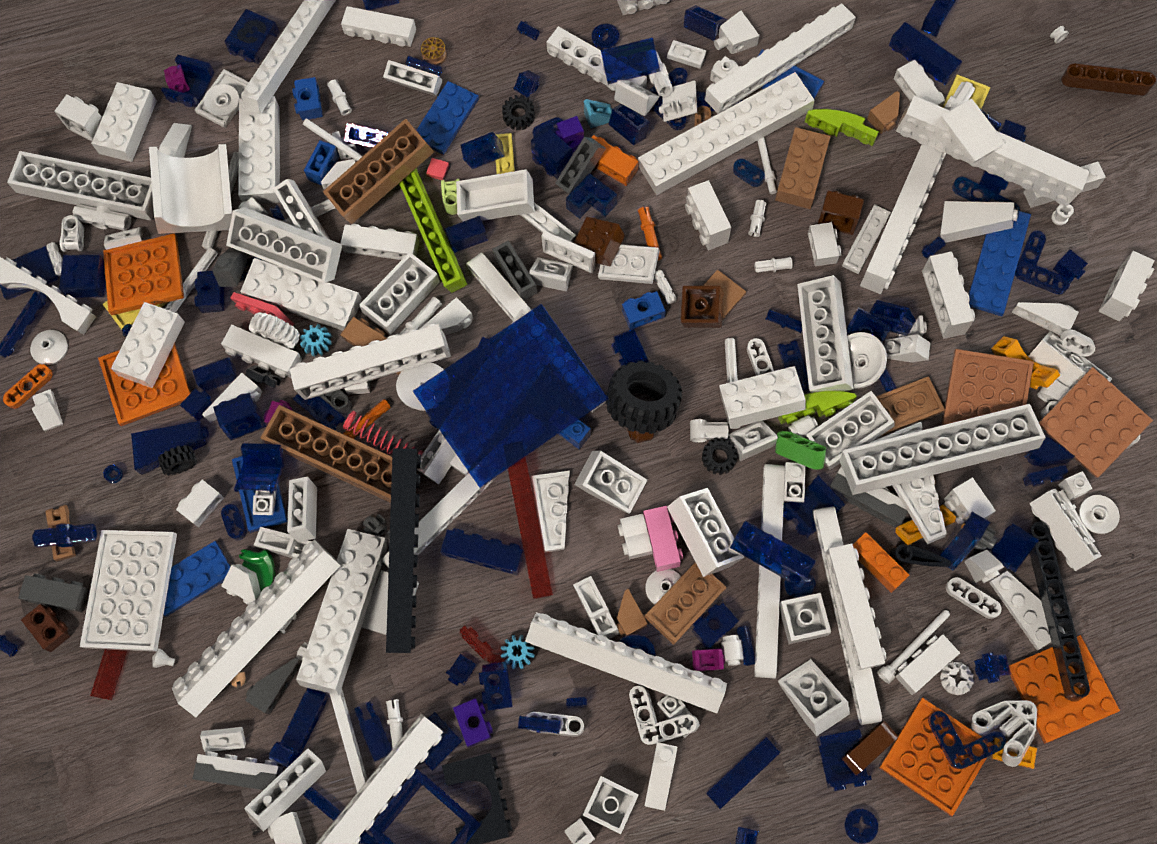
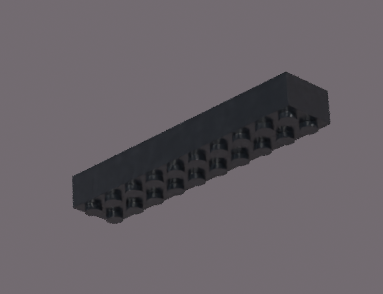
M393 448L386 653H411V649H415V636H411V628H416V616H412V608H416L417 595H413V588H417V575H413V568H417L418 555H414V548H418V534H414V530L419 527V514H415V508H419L420 494H416V488H420V474H416V469H420L421 454H417V449Z

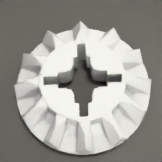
M952 662L942 669L940 680L946 691L954 695H962L970 691L974 684V674L962 662ZM959 672L960 677L965 681H959L956 685L955 679L951 676Z

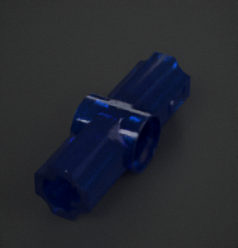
M60 524L56 525V528L34 530L32 541L37 548L49 546L72 547L76 543L96 541L98 532L95 524L76 526Z

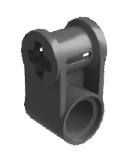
M341 390L319 396L340 415H347L352 409L351 402ZM340 402H345L343 406L338 407Z

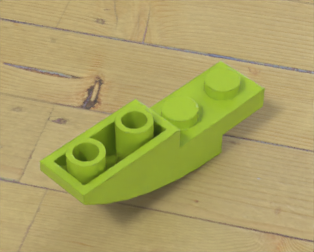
M831 109L808 110L805 118V123L809 126L823 130L828 135L837 137L839 132H842L848 137L856 138L863 144L871 146L874 145L879 131L863 125L865 118L844 111Z
M821 391L805 394V410L782 415L778 419L781 424L786 422L791 424L801 416L813 415L815 411L819 417L823 415L828 417L835 414L836 410L845 409L854 403L857 396L854 393L843 391Z

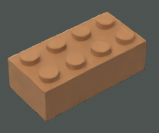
M795 127L775 201L811 209L830 140L829 135Z

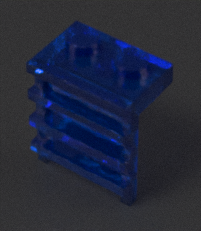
M242 443L243 465L234 487V492H239V490H261L274 494V491L277 490L276 485L279 483V476L282 474V468H284L281 445Z

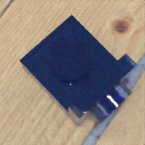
M460 654L450 670L446 671V674L449 676L447 680L456 686L459 683L464 686L477 665Z

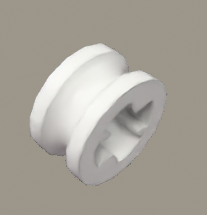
M1064 26L1058 27L1051 33L1050 38L1055 39V44L1064 40L1069 34L1068 31H1064Z

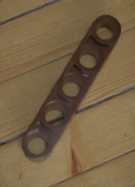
M1074 63L1067 67L1061 81L1067 87L1144 96L1149 93L1156 83V77L1150 72Z

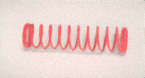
M352 411L348 415L347 419L343 424V429L351 431L354 428V435H357L361 431L360 438L363 439L367 436V443L371 442L374 439V447L378 446L381 443V451L387 447V455L393 452L392 449L388 453L389 447L395 437V434L392 436L387 445L384 448H382V444L385 440L386 435L388 434V431H386L382 439L375 445L377 436L382 427H380L377 433L374 435V437L370 441H368L370 433L375 423H373L369 431L362 437L363 430L369 419H367L364 425L361 427V429L357 433H355L356 427L362 415H360L357 422L349 430L348 428L350 427V425L356 417V412ZM400 438L394 448H398L402 438ZM408 442L405 444L403 449H406ZM422 450L418 452V454H421V456L424 453V451Z

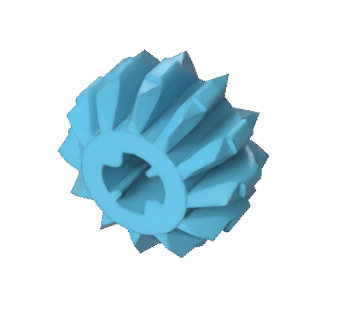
M317 324L315 328L310 325V330L303 329L305 335H300L302 341L300 345L302 348H305L304 351L307 354L311 352V355L315 357L317 352L321 356L323 355V350L329 352L327 346L332 345L330 340L332 335L326 327L321 328Z
M512 635L513 642L506 639L505 643L508 647L501 646V650L506 652L501 654V658H507L505 665H509L512 662V669L516 668L517 663H519L520 669H523L522 662L525 661L527 665L531 664L527 657L534 658L535 655L530 653V651H533L535 648L534 646H528L530 643L523 642V635L519 636L518 641L515 635ZM515 648H517L518 650H519V648H522V649H521L522 655H520V656L516 655V657H515V656H514L515 653H514L513 650H514Z

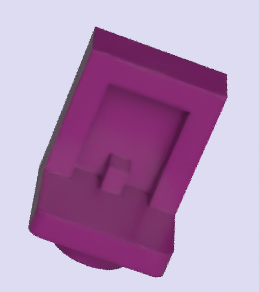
M181 64L164 70L165 80L172 95L189 91Z
M279 400V402L272 401L269 409L264 414L266 425L270 422L279 405L294 411L290 404Z
M722 649L692 651L693 671L724 669L725 655L722 653Z

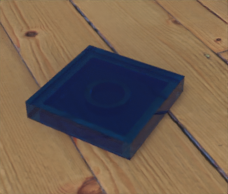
M436 712L427 719L443 731L441 734L442 738L436 746H431L427 751L429 754L424 760L425 764L432 771L463 742Z

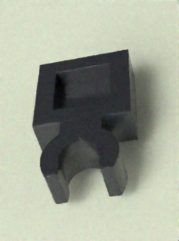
M257 365L247 368L245 376L251 378L253 382H265L273 388L276 385L280 386L282 378L272 375V372L264 370Z

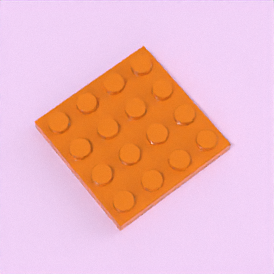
M175 233L103 250L108 312L111 316L141 309L144 302L158 305L184 298L178 241Z
M175 343L153 388L120 377L111 369L120 350L98 358L120 426L193 400Z
M1081 635L1077 636L1090 692L1079 701H1070L1064 694L1053 647L1006 667L1022 700L1031 701L1036 705V728L1044 744L1120 711ZM1063 646L1064 651L1070 654V650ZM1068 666L1069 671L1075 674V670ZM1074 686V691L1080 695V690Z
M921 698L879 768L948 815L953 816L994 744L924 698Z

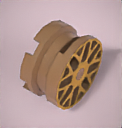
M431 37L422 43L421 52L424 62L430 66H437V64L445 62L447 53L445 44L441 39Z

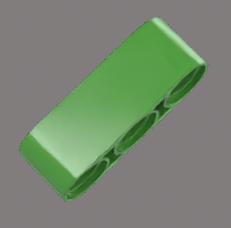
M780 431L777 433L778 439L775 452L778 455L811 469L824 468L825 446L792 432Z

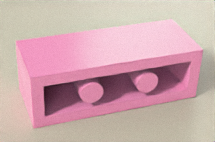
M667 506L643 511L657 572L680 567V560H683L681 548L677 549L678 535L676 530H672L671 523H674L670 512H668Z

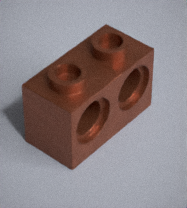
M39 604L23 617L21 621L44 650L52 652L71 636L67 632L68 627L61 620L58 621L55 617L57 615L56 611L51 606L46 607ZM44 615V621L39 624L40 617ZM56 630V635L51 639V632Z

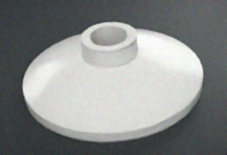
M228 84L215 85L206 92L204 106L214 116H227L238 107L239 94L234 87Z
M46 330L39 333L33 339L30 352L36 362L44 365H53L61 361L66 355L68 341L61 332Z
M1090 496L1082 502L1079 509L1082 523L1091 532L1105 534L1115 529L1119 523L1120 515L1116 504L1105 496ZM1094 513L1099 515V519L1095 518Z
M672 569L659 572L657 570L654 571L646 582L648 599L655 605L681 578L680 574ZM665 583L668 584L669 589L664 590L662 588V585Z

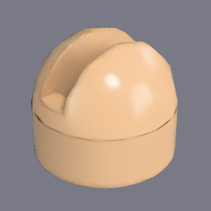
M239 672L230 681V684L237 687V682L240 681V685L243 686L246 681L245 672Z

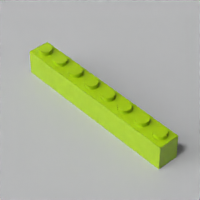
M415 169L399 184L443 285L453 293L468 284L417 169Z

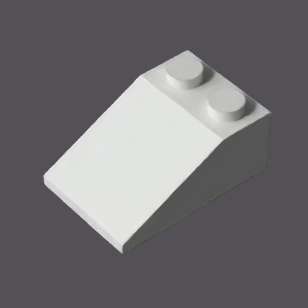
M592 451L574 485L590 495L630 514L647 479L602 451Z
M811 659L778 680V683L804 722L816 736L850 714L848 701Z

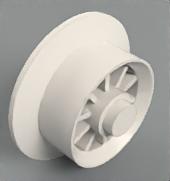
M427 363L402 371L396 382V390L400 400L405 405L416 410L427 411L437 407L446 399L450 391V380L447 373L439 365Z

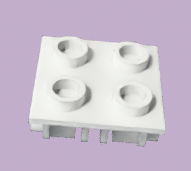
M695 80L674 86L670 96H662L663 104L659 107V112L663 113L664 122L697 113Z

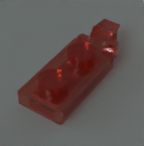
M464 625L460 629V636L497 673L505 666V661L501 658V655L493 654L491 652L493 649L485 641L482 643L477 638L479 635L473 628L470 627L468 629Z

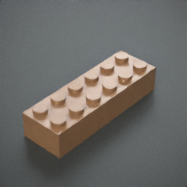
M405 119L329 185L323 193L348 222L353 224L431 156L434 151L408 120Z

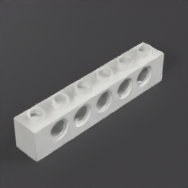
M559 26L546 42L547 52L551 56L558 57L569 66L572 65L582 74L591 76L596 82L607 85L612 91H616L618 80H630L643 88L647 86V76Z

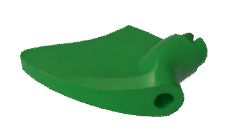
M242 549L240 551L242 554H239V558L243 559L242 565L256 573L261 591L265 587H269L275 579V565L271 553L266 549L259 553Z

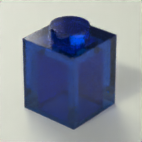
M1069 249L1053 270L1071 283L1075 278L1079 280L1086 272L1084 267L1088 263Z
M195 388L180 406L199 422L204 417L202 414L212 404L210 401L212 397L204 390L199 392Z

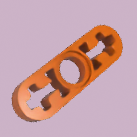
M44 364L37 365L4 394L3 402L12 409L19 408L51 380L53 376L52 370ZM41 371L45 373L43 377L40 374ZM27 382H32V388L24 391V385ZM14 396L16 401L12 402L11 397Z

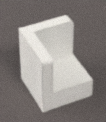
M581 818L565 830L566 835L573 844H590L595 840Z

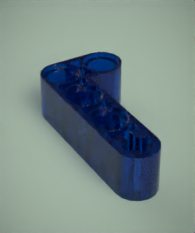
M307 688L281 742L277 741L273 745L269 753L270 760L288 767L302 754L327 703L328 694Z

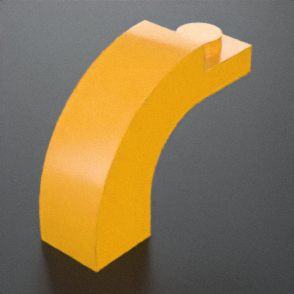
M1003 336L991 348L994 355L1033 361L1025 354L1017 339ZM1034 362L1030 387L1033 389H1037L1039 386L1048 388L1060 376L1058 370Z

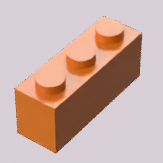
M593 135L591 138L606 148L595 168L627 186L638 171L639 161L634 156L623 153L619 147H613L608 144L605 139Z
M866 532L853 544V548H856L858 551V561L891 593L909 576Z

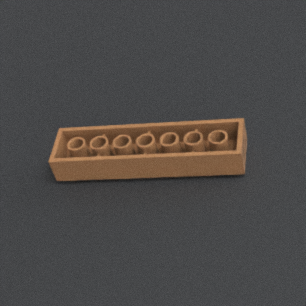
M281 405L277 407L260 437L266 445L391 503V456Z

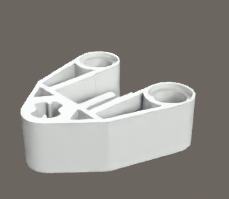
M1027 700L1002 701L976 712L972 717L971 730L982 737L989 734L994 728L996 729L1009 717L1011 718L999 728L1004 736L1009 737L1022 727L1004 745L1002 760L1010 767L1020 764L1035 736L1037 708L1034 703ZM976 722H983L986 725L979 726ZM1013 751L1017 756H1011L1007 752Z

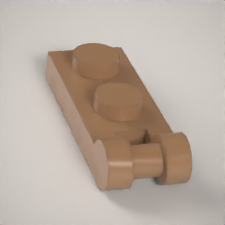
M67 505L59 506V509L55 510L53 508L46 510L53 559L61 561L75 557ZM60 516L61 520L56 521V517Z

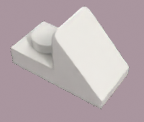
M51 389L32 396L35 404L32 411L44 431L63 425L57 402Z

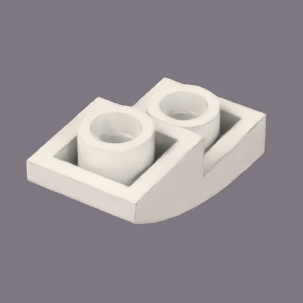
M256 476V494L253 495V515H273L276 501L277 476Z
M666 695L657 703L668 719L682 715H692L681 700ZM688 718L684 724H679V720L676 721L679 728L688 727L690 730L691 725H693V721H689Z

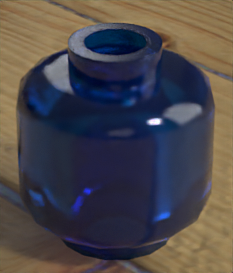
M805 570L790 573L784 582L787 594L794 598L811 595L816 585L815 578Z

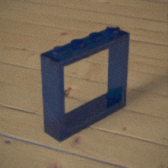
M416 769L414 774L402 786L399 793L388 803L386 809L376 818L369 831L373 834L372 838L377 844H396L384 832L422 785L466 823L451 844H466L480 827L481 823L429 777Z

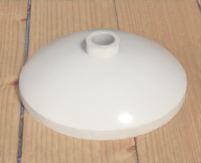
M865 332L853 333L848 335L847 338L853 388L859 389L873 384L880 378L886 367L887 353L883 343L874 335ZM865 361V365L861 367V363Z

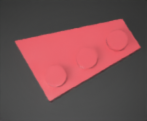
M235 292L230 297L236 303L235 306L242 311L247 310L254 315L258 312L271 314L289 323L291 326L294 325L275 305Z

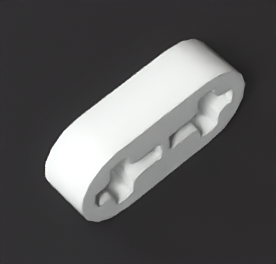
M1068 329L1060 335L1062 345L1080 356H1090L1095 351L1093 340L1075 330Z

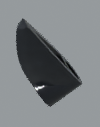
M901 544L890 552V556L899 565L909 563L932 567L951 566L950 560L907 544ZM899 551H902V554L904 555L903 558H901Z

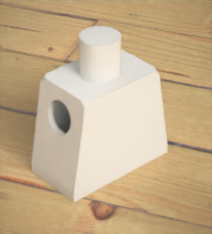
M739 11L720 26L719 38L714 40V45L717 50L726 47L731 54H735L757 46L759 34L743 12Z

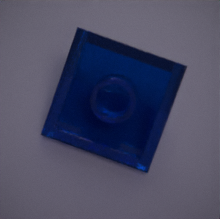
M695 5L685 11L684 28L714 41L719 35L720 26L727 19Z
M858 307L846 329L847 336L853 333L865 332L874 335L883 343L892 325Z

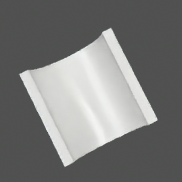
M218 144V148L214 152L194 158L173 157L160 152L157 147H149L154 218L158 234L229 230L232 206L226 144Z

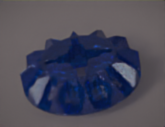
M600 24L592 31V41L595 47L598 46L601 50L603 48L609 50L611 47H615L619 41V31L611 24ZM608 33V38L603 41V37Z
M855 809L846 816L844 823L845 831L852 841L864 844L876 837L878 822L870 811ZM862 817L863 824L870 826V828L863 829L860 836L859 828L854 827L853 824L859 823Z

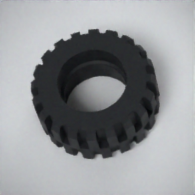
M629 362L626 366L619 367L612 374V378H610L606 396L607 411L615 422L618 421L621 427H627L631 432L638 431L639 434H645V432L652 434L656 433L657 430L660 432L669 427L677 417L682 400V387L676 376L673 377V373L670 370H665L664 366L660 364L657 366L654 362ZM632 394H647L653 397L656 401H643L634 397Z

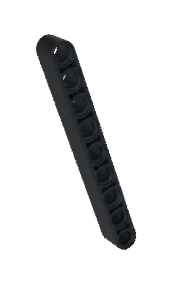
M1036 522L1026 531L1025 538L1064 694L1068 700L1076 702L1089 694L1090 686L1050 531L1045 523ZM1034 530L1039 532L1040 536H1037ZM1039 549L1043 550L1045 555H1042ZM1043 568L1048 569L1049 572H1050V575H1049V574H1046V573L1044 572ZM1048 587L1052 588L1055 594L1051 593ZM1053 606L1059 609L1060 614L1054 611ZM1058 626L1062 627L1065 633L1060 632ZM1063 646L1070 650V654L1064 651ZM1068 666L1075 670V674L1069 671ZM1074 686L1080 690V695L1074 691Z

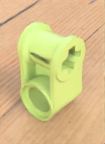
M441 180L445 211L450 215L457 214L456 181Z

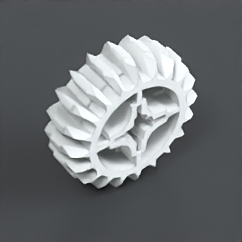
M258 312L255 313L250 321L249 330L255 335L291 350L298 343L300 337L298 330L282 319L271 314Z

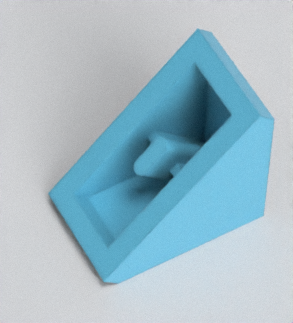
M588 99L584 100V115L590 129L616 119L610 104Z

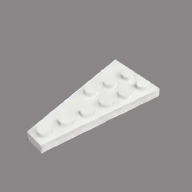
M918 422L870 443L922 431V423ZM933 475L892 485L927 544L944 538L947 534L943 515L939 508V498L935 490Z

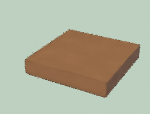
M719 270L703 285L721 286L723 289L722 321L746 295L744 289Z

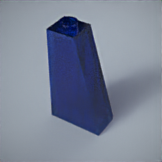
M200 421L131 433L135 471L143 475L161 467L158 457L164 454L166 450L170 451L171 448L175 449L177 446L182 447L186 445V447H192L194 451L206 445V438L209 437L207 426H204Z
M971 512L954 528L939 554L951 561L949 569L954 571L981 540L990 521Z

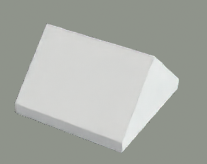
M618 80L614 100L646 116L659 96L630 80Z
M537 257L529 274L538 286L567 291L573 264Z
M764 421L752 423L728 434L730 443H733L735 445L734 448H737V455L740 461L774 447L778 439L777 435Z

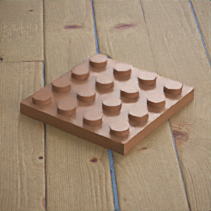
M954 349L942 425L1026 405L1034 361Z
M1091 367L1039 421V424L1043 431L1092 475L1098 478L1153 420L1094 367Z

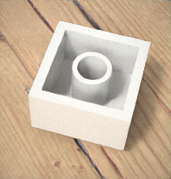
M67 94L54 111L68 130L90 141H93L103 117L98 113L99 110L94 105H87L76 96L73 98Z
M973 478L954 488L944 498L946 508L954 513L957 524L964 528L966 532L985 521L996 511Z
M821 593L780 602L779 609L788 644L825 637L831 633Z
M600 776L583 816L621 834L639 794Z

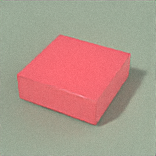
M432 158L426 171V176L444 180L450 166L449 162Z

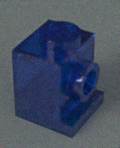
M530 70L521 72L513 89L529 98L532 93L537 91L540 76Z

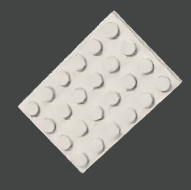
M101 530L80 647L157 652L177 538L176 533Z

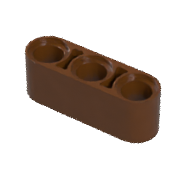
M883 720L841 759L857 775L898 738V735Z

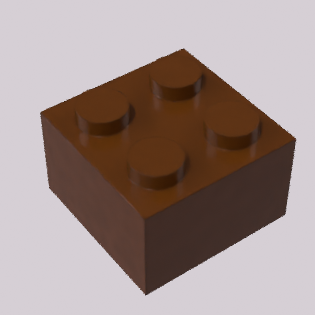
M828 190L818 224L832 222L833 229L836 228L838 232L853 235L859 221L864 199Z
M586 217L574 244L595 252V263L610 267L625 235L617 223Z
M683 286L681 324L685 328H722L724 291L721 286Z

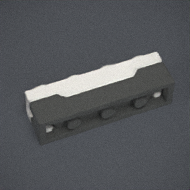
M840 467L828 489V492L895 528L902 524L908 513L899 496L890 493V490L886 487L853 495L842 467Z
M205 751V755L198 754L192 779L264 790L282 773L283 767L277 766L278 762L265 760V764L257 763L258 759L245 757V761L237 760L238 756L225 754V758L217 757L218 753Z

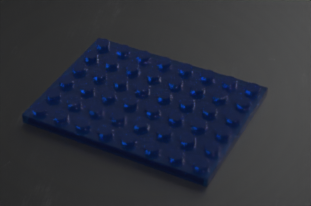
M542 304L413 390L414 395L479 488L608 400L606 394Z

